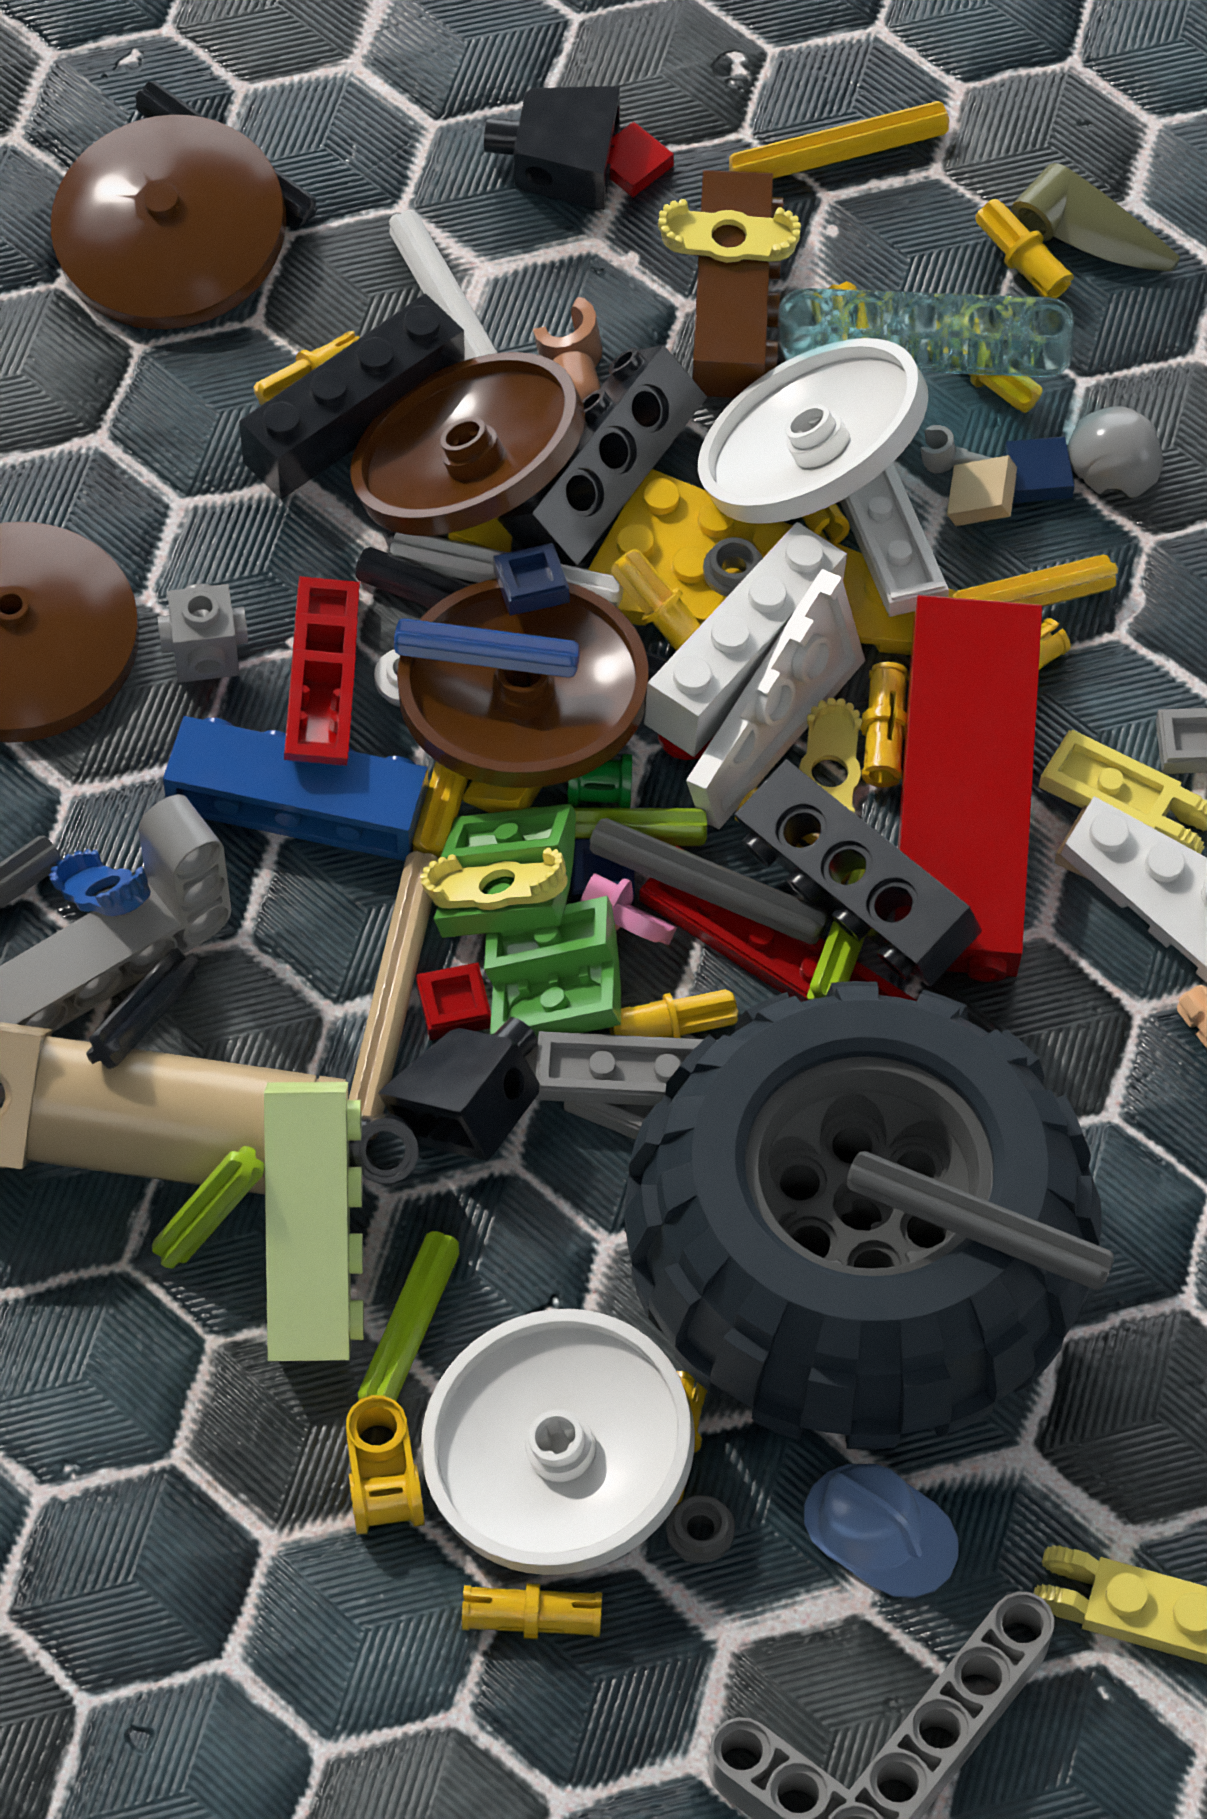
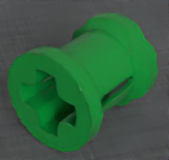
M622 754L619 760L610 759L595 770L569 780L567 804H572L573 808H577L580 802L618 803L620 808H630L632 754Z

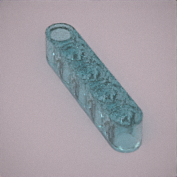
M805 288L789 293L781 301L779 307L781 349L787 361L823 345L861 338L881 339L895 343L912 356L920 372L1049 377L1064 372L1071 364L1073 357V311L1066 303L1055 298Z

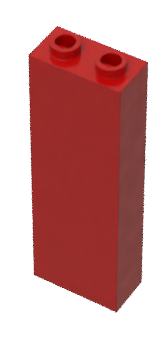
M917 595L912 633L898 849L969 905L982 929L978 937L946 971L967 973L970 978L983 982L1000 981L1006 976L1017 977L1023 951L1042 605ZM903 906L893 910L892 922L904 919L910 913L912 907Z

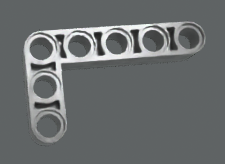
M180 794L172 795L159 801L146 812L139 823L138 830L144 869L148 879V886L151 890L149 898L137 909L123 915L106 916L92 911L1 965L0 1022L52 1029L53 1033L143 979L171 949L179 948L184 954L211 938L227 923L231 915V904L224 847L186 796Z
M1015 1592L1001 1599L850 1790L763 1724L751 1718L742 1717L725 1721L716 1729L711 1739L708 1775L712 1786L752 1819H921L1043 1663L1054 1631V1616L1050 1606L1041 1597L1031 1592ZM1013 1623L1024 1624L1033 1630L1037 1639L1029 1643H1017L1005 1634L1003 1628ZM971 1675H982L991 1680L996 1687V1691L986 1696L975 1695L965 1688L962 1680ZM930 1727H941L954 1737L956 1743L944 1749L934 1748L927 1745L920 1733ZM745 1748L755 1754L759 1763L751 1769L736 1770L728 1766L722 1756L729 1750ZM900 1780L912 1789L914 1796L910 1800L901 1803L892 1802L879 1792L878 1786L884 1781ZM788 1791H802L814 1800L815 1806L810 1811L804 1813H792L780 1804L778 1798Z

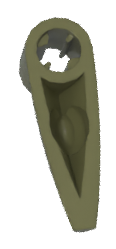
M1048 164L1011 206V212L1029 232L1039 231L1044 237L1043 241L1051 240L1054 236L1096 257L1137 268L1173 271L1178 266L1180 256L1107 195L1062 164Z

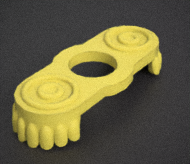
M681 199L679 202L672 201L670 205H664L663 211L659 212L658 228L661 232L663 243L673 252L710 256L715 260L726 263L738 262L743 259L774 262L788 258L795 251L796 245L800 240L801 223L798 222L796 215L793 216L791 211L785 212L781 207L776 210L773 218L747 216L742 212L734 210H723L716 213L689 211L687 201ZM733 225L743 230L746 239L741 245L727 248L717 244L712 238V234L718 227Z
M831 697L827 700V703L824 700L819 701L818 707L813 706L811 714L807 715V725L809 726L807 752L801 760L799 769L816 782L812 776V769L817 763L823 760H833L842 764L848 774L847 779L842 784L836 787H826L818 782L816 783L855 814L852 801L853 793L857 790L861 779L860 763L856 759L858 731L861 728L862 719L859 718L860 713L858 710H854L852 703L846 704L842 698L836 701Z
M546 848L542 854L543 863L520 864L513 861H503L489 866L463 868L457 857L451 854L447 859L440 857L438 862L431 861L429 867H424L423 874H420L423 889L432 898L436 906L447 909L477 907L482 910H495L508 905L546 902L555 898L564 890L568 878L562 853L558 852L557 849L552 851L550 848ZM505 876L514 878L512 885L500 893H482L484 887L492 880Z

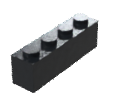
M426 293L239 420L243 463L280 500L284 499L353 451L373 419L429 375L464 361V329Z

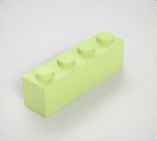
M267 1082L264 1091L268 1361L349 1360L352 1346L351 1340H364V1300H351V1274H363V1233H350V1207H362V1167H349V1141H361L362 1111L361 1100H348V1082Z

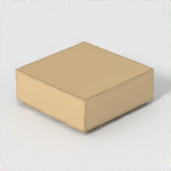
M1010 456L954 465L947 515L955 526L1011 517L1017 466Z

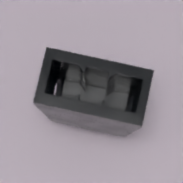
M620 87L531 88L525 93L520 121L487 118L484 132V152L514 155L515 185L520 190L594 209L605 210L611 178V164L607 163L610 147L614 148V145H611L612 137L619 133L621 124Z
M510 1017L493 1035L462 1028L451 1030L386 1084L378 1094L390 1114L404 1118L413 1126L418 1137V1144L488 1161L539 1094L540 1083L525 1058L538 1045L537 1036L525 1022L515 1017Z

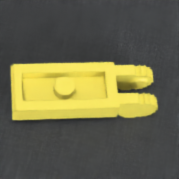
M1075 730L1068 731L1040 777L1039 788L1080 808H1083L1084 805L1088 807L1095 796L1201 854L1205 847L1203 846L1204 842L1197 833L1166 818V815L1171 810L1179 821L1189 826L1192 825L1196 829H1201L1203 832L1204 830L1207 831V800L1181 787L1182 782Z
M1060 1545L1047 1546L1042 1559V1566L1046 1567V1570H1050L1051 1573L1058 1574L1059 1576H1066L1069 1579L1093 1585L1089 1600L1077 1591L1066 1588L1062 1589L1050 1584L1037 1585L1033 1594L1041 1597L1050 1606L1053 1615L1081 1623V1629L1207 1664L1206 1586L1100 1557L1098 1561L1089 1553L1080 1550H1072Z

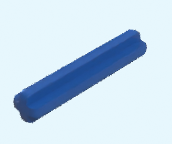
M406 618L398 621L394 634L395 653L400 656L565 678L574 677L579 665V644L572 640Z

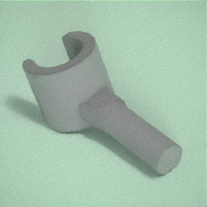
M932 425L926 428L925 439L929 447L920 448L924 466L928 471L935 474L949 471L954 465L992 458L956 447L951 430L941 425Z

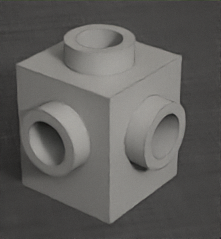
M194 584L184 589L167 591L170 615L158 616L162 654L171 652L175 654L178 683L240 676L236 645L248 644L244 607L232 608L229 584L214 586Z

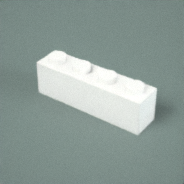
M796 522L647 683L644 724L695 757L719 730L820 571L823 569L842 577L843 580L847 553Z

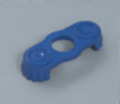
M87 849L83 853L78 850L74 855L67 854L64 860L56 862L57 866L51 867L52 873L49 874L53 886L60 890L62 896L66 900L75 903L80 911L85 912L96 911L106 916L123 915L137 909L151 894L148 879L142 866L135 870V875L129 869L115 870L104 866L97 849L92 852L90 849ZM117 884L109 891L93 896L99 890Z

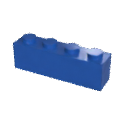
M183 716L163 776L165 798L178 794L186 796L200 816L208 820L405 861L406 856L413 852L414 845L412 840L428 790V767L416 765L413 761L401 756L383 758L355 752L350 747L347 766L284 760L286 736L284 732L277 730L259 732L235 727L231 723L219 718L210 717L202 720Z

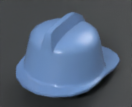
M846 1464L828 1471L812 1486L805 1501L804 1524L812 1542L824 1554L873 1588L892 1597L917 1598L935 1592L950 1578L958 1560V1536L950 1518L935 1502L906 1483L892 1469L878 1464Z

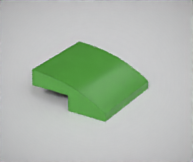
M572 804L455 817L441 857L447 859L449 855L454 854L463 868L489 866L503 861H513L520 864L543 863L542 854L546 848H550L552 851L557 849L564 858L568 881L566 887L559 895L546 902L508 905L495 910H482L477 907L452 909L438 907L434 921L442 938L560 926L569 893L574 858L576 813ZM505 876L492 880L484 887L482 893H500L512 885L514 878Z
M608 896L567 904L560 926L486 933L484 971L493 985L491 1035L510 1017H515L525 1022L534 1031L537 1039L539 1031L585 1033L621 1025V983L618 945L612 904Z

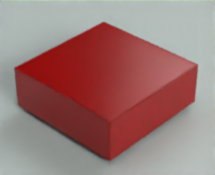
M634 121L612 137L611 145H614V148L610 147L607 163L611 164L610 179L631 197L637 195L674 166V153Z
M478 962L416 974V987L429 1041L440 1039L449 1031L457 1028L472 1031L490 1029L491 1011Z

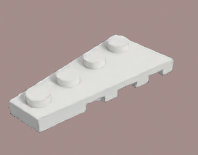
M823 569L820 571L686 781L695 808H701L706 811L708 825L717 829L724 825L737 810L743 798L752 789L756 788L808 728L807 715L811 714V708L813 706L818 707V702L821 700L827 703L829 698H833L865 662L842 577Z
M1094 796L1065 843L1061 855L1121 908L1129 906L1150 925L1148 932L1166 948L1172 944L1198 967L1196 974L1207 983V857Z

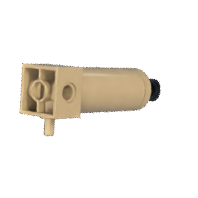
M0 1022V1083L5 1090V1101L3 1106L0 1107V1168L23 1169L28 1163L33 1161L202 1185L229 1152H238L243 1146L255 1149L256 1158L264 1162L265 1167L264 1091L267 1082H346V1079L319 1076V1079H317L316 1075L139 1049H132L118 1066L107 1069L101 1061L92 1064L88 1060L86 1052L92 1047L90 1042L51 1037L52 1029ZM378 1114L374 1117L362 1115L361 1141H349V1167H362V1175L368 1180L379 1184L396 1183L406 1178L414 1169L419 1156L418 1137L413 1126L404 1118L393 1114ZM380 1131H390L396 1133L403 1140L405 1153L398 1163L391 1166H381L370 1159L367 1153V1143L374 1134ZM265 1171L263 1176L251 1188L250 1193L265 1195Z

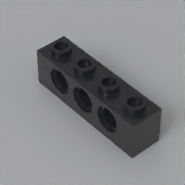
M665 345L641 350L630 348L621 353L611 363L608 369L611 375L599 390L592 392L582 400L585 411L583 433L568 462L535 495L498 517L497 520L522 549L553 543L560 564L572 567L578 566L705 401L707 396Z
M787 759L734 814L747 835L741 843L759 862L768 868L775 861L790 872L786 880L795 891L811 904H815L820 898L835 909L831 915L833 920L856 941L860 942L865 935L881 947L877 952L879 958L902 979H906L913 973L928 987H931L982 932L969 905ZM811 833H820L818 839L812 845L804 848L796 847L804 836ZM858 869L866 870L863 877L857 882L849 885L841 884L843 878L851 871ZM903 906L912 907L910 913L904 919L898 922H886L887 917L893 910Z

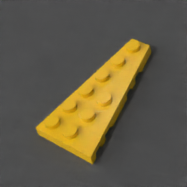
M652 469L626 502L588 570L612 575L610 569L622 555L633 549L640 550L672 590L679 587L683 592L680 597L681 601L697 620L703 624L727 598L713 591L704 579L703 564L707 553L721 540L736 537L751 542L764 558L793 525L783 521L775 523H747L726 516L714 505L706 490ZM840 544L834 545L847 553L843 583L860 643L873 644L879 652L911 655L915 611L889 617L863 554ZM730 568L725 570L728 573H742V571L737 568ZM623 588L622 600L618 609L628 618L631 624L646 626L641 619L645 613ZM948 588V597L953 598L957 591Z

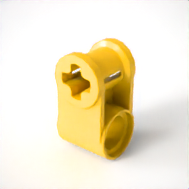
M371 1395L362 1398L351 1407L346 1418L347 1447L351 1474H348L356 1534H367L369 1526L411 1521L414 1527L424 1526V1511L417 1465L413 1464L408 1424L404 1410L395 1400L386 1396ZM372 1426L387 1427L395 1434L389 1442L382 1445H370L360 1438L362 1432Z

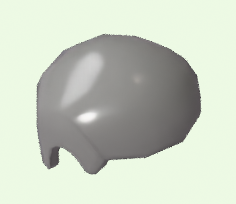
M1114 406L1088 414L1079 420L1067 445L1073 472L1079 478L1084 479L1085 483L1098 494H1101L1106 489H1119L1130 498L1137 497L1158 481L1164 465L1163 454L1154 425L1150 420L1131 408Z

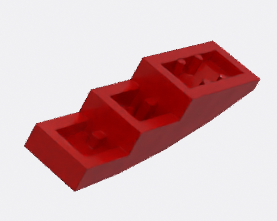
M299 576L284 760L347 766L356 660L360 582Z

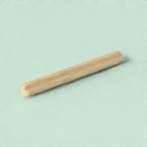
M413 851L405 859L348 1099L361 1100L362 1115L374 1117L384 1112L385 1104L378 1092L392 1078L433 902L432 898L424 891L420 878L424 867H429L431 861L438 862V857L431 853L424 854ZM378 1133L374 1134L369 1140L375 1139Z

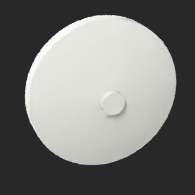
M861 338L838 341L797 355L754 381L715 420L703 441L699 453L698 474L700 481L714 505L722 513L742 522H782L800 518L827 508L867 485L890 466L905 450L917 433L926 413L928 405L926 381L912 356L901 346L886 340Z
M551 1309L516 1317L487 1331L463 1350L447 1368L430 1398L425 1413L421 1437L422 1466L431 1496L445 1521L466 1545L481 1556L509 1569L525 1573L562 1575L582 1572L607 1564L632 1551L655 1532L669 1516L684 1490L692 1467L695 1446L694 1420L689 1399L672 1363L650 1338L635 1327L614 1317L588 1310Z

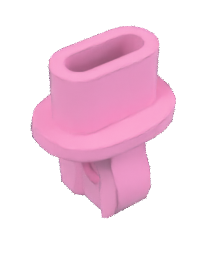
M596 873L593 874L579 902L608 896L612 904L616 931L622 927L649 941L661 942L666 945L670 944L677 927L631 905L633 901L631 880L624 878L619 884H616Z

